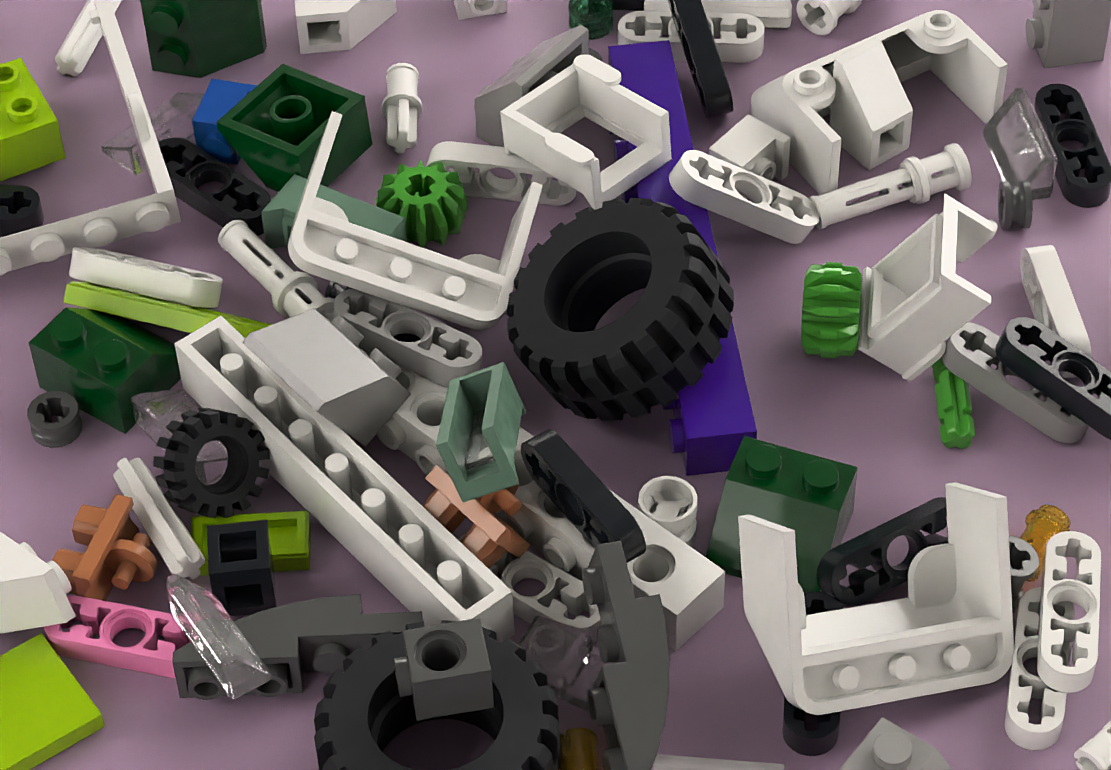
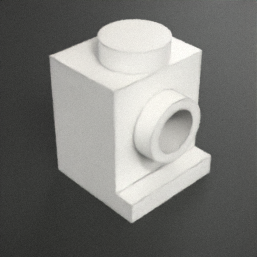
M749 114L709 148V155L772 181L775 177L782 181L788 176L790 137Z

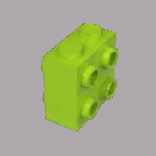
M21 57L0 64V182L66 158L58 120Z

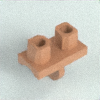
M436 465L426 476L425 479L436 489L429 496L423 507L451 534L468 517L474 525L460 542L488 569L506 551L520 558L530 547V544L496 514L500 510H504L508 515L512 516L519 511L522 503L514 496L519 484L463 503L450 475L441 467Z
M116 494L109 508L81 505L74 518L72 533L75 543L88 546L85 553L62 548L57 550L52 559L67 576L72 588L69 593L106 601L113 586L125 590L129 587L131 581L146 582L153 578L158 568V561L155 555L148 549L152 541L151 538L144 533H140L139 528L129 516L134 505L131 497Z

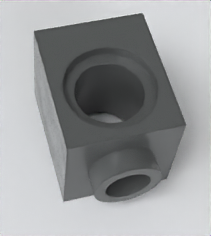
M480 618L403 630L405 657L394 658L395 673L400 697L412 695L417 720L494 708L491 666ZM440 669H448V670H445V671H436V670H440Z

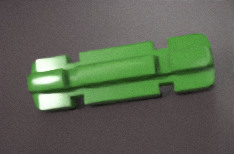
M940 358L932 365L934 380L938 383L935 385L939 421L943 424L940 426L941 441L947 448L958 447L966 449L971 445V439L975 436L974 420L970 416L972 414L969 384L948 370L942 358Z

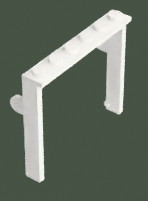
M94 0L96 9L89 12L93 25L100 23L155 194L1 237L0 276L12 270L40 262L56 260L61 256L71 254L74 247H102L113 241L145 232L158 231L166 226L181 222L174 189L110 0Z

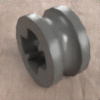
M1029 180L1020 181V184L1015 187L1011 186L1009 181H1000L998 189V218L1001 229H1009L1013 223L1020 224L1021 228H1030L1033 200Z
M50 391L43 393L32 400L27 408V418L31 425L32 436L37 443L44 447L59 448L71 444L79 437L82 431V419L79 415L78 403L73 396L66 392ZM58 416V422L52 423V417Z

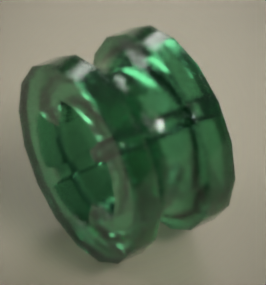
M611 0L569 1L570 29L579 25L589 29V40L603 38L613 29V3Z

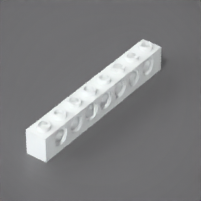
M361 348V349H362L363 351H365L368 355L371 354V352H369V351H367V350ZM397 365L402 371L395 379L411 395L379 430L377 436L390 449H399L416 461L426 475L436 465L448 473L436 447L448 387L439 385ZM519 427L514 459L519 478V487L514 496L521 501L522 505L519 511L512 516L508 515L504 510H500L496 514L533 548L542 553L550 564L566 573L568 572L583 582V569L588 568L595 549L530 476L521 456V444L534 436ZM485 437L479 463L494 458ZM612 492L635 518L646 542V552L627 563L635 598L660 594L667 627L668 646L677 651L724 608L725 571Z

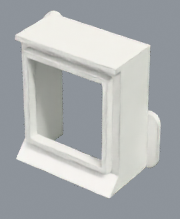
M591 55L577 56L572 65L500 111L505 154L510 156L515 153L579 191L585 196L594 210L602 208L604 201L617 198L672 160L669 114L665 109L619 85L621 73ZM586 117L637 146V148L600 172L599 159L594 156V153L561 134V132Z
M944 193V205L941 214L936 213L874 265L872 269L869 267L863 269L858 350L901 374L902 378L907 382L914 380L938 361L946 349V342L944 341L991 304V295L956 275L955 271L956 262H964L992 239L997 231V223L993 220L985 219Z

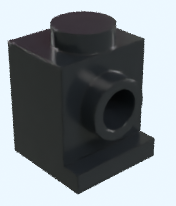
M268 520L207 526L208 572L217 618L254 614L277 607L275 570L269 539Z

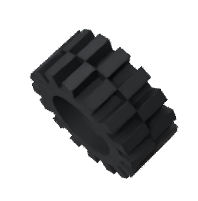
M199 408V412L188 410L182 413L183 423L172 420L165 428L173 435L170 439L160 436L156 446L166 449L164 457L154 456L153 467L164 470L163 474L155 476L158 486L169 489L163 495L170 502L179 504L178 507L211 518H216V515L224 518L235 516L233 508L244 511L250 507L251 504L246 499V496L250 495L257 498L260 496L263 488L257 486L255 481L257 477L268 479L270 470L259 467V461L270 459L269 449L257 445L264 441L265 438L261 431L251 429L254 423L247 418L239 417L238 414L211 408ZM218 440L227 449V467L218 482L205 485L196 475V459L201 448L206 443Z

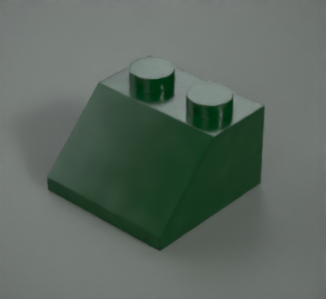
M140 0L153 71L202 78L262 54L267 47L261 0Z
M285 64L280 65L216 122L218 131L265 186L277 192L283 188L294 174L308 179L332 111L342 114V118L320 182L321 185L328 187L373 145L364 95Z
M66 307L28 342L40 388L47 392L61 391L70 394L75 398L80 410L124 434L181 379L175 344L121 316L105 312Z
M744 436L724 482L706 558L723 569L725 574L742 578L738 516L750 514L795 530L798 583L804 594L822 592L817 583V568L822 557L842 542L854 510L858 467Z

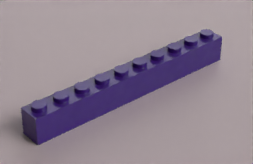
M670 41L608 46V65L621 73L619 85L665 109L669 114L672 160L622 194V199L625 203H628L630 198L651 199L653 202H663L675 207L681 215H685L718 258L708 210L684 200L673 190L669 182V174L686 151L694 150ZM621 137L614 139L615 162L637 148V146ZM731 322L728 337L721 338L719 341L722 345V350L714 364L707 363L702 369L703 378L693 388L689 385L684 387L677 393L679 399L666 407L663 406L664 410L673 409L675 419H669L668 421L672 454L682 453L686 476L729 471L743 437L757 439V429L733 322Z

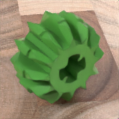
M420 159L417 167L412 168L399 164L396 174L383 175L381 189L377 190L376 207L405 218L407 243L412 241L418 242L422 248L429 241H435L444 245L448 234L460 233L465 212L468 210L467 195L464 194V188L459 180L458 173L445 171L442 162L432 167H425Z
M826 262L825 265L811 264L805 272L801 342L807 354L821 355V358H838V356H852L858 349L862 274L857 266H843V263Z

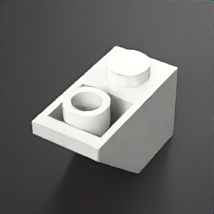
M295 0L300 54L351 50L397 12L396 0Z
M876 37L867 40L855 48H850L834 58L833 78L836 83L835 98L831 103L829 126L841 137V147L870 171L909 148L913 109L883 43Z
M0 532V634L62 624L76 617L66 596L72 588L67 576L59 565L52 560L48 563L44 562L28 543L22 542L18 544Z

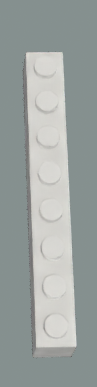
M222 316L175 343L183 389L202 408L238 414L239 417L247 418L254 423L251 429L261 431L265 438L264 441L257 445L269 449L270 459L260 460L259 464L263 468L270 469L269 474L309 511L410 612L422 611L425 627L441 624V620L462 621L480 618L482 627L495 631L497 641L500 643L506 638L509 639L515 635L512 590L343 430L317 413L242 343L245 338Z

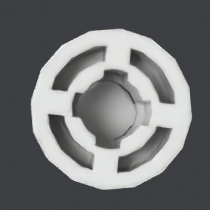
M661 476L653 478L644 484L639 492L638 510L690 547L694 546L697 530L695 518L697 516L698 497L694 487L686 480L676 476Z

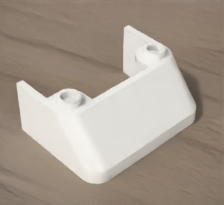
M934 10L799 67L759 87L751 97L750 115L790 137L789 163L819 195L838 188L841 137L822 119V117L830 114L831 103L835 98L834 58L840 56L844 51L855 48L867 40L876 37L883 43L900 82L931 70L990 129L1000 125L1008 64L959 17L948 11Z
M332 111L317 149L289 237L288 252L293 263L299 269L309 274L470 329L485 330L495 326L507 309L509 294L512 293L514 288V279L520 267L543 185L532 181L511 220L500 260L482 254H470L457 260L349 223L346 214L340 207L332 202L316 197L342 118V114Z
M957 482L945 484L948 543L929 546L921 550L914 557L908 570L909 598L806 615L805 596L798 583L795 530L750 514L738 516L744 612L786 699L793 706L814 715H823L989 684L1002 678L1012 664L1014 653L1007 497Z

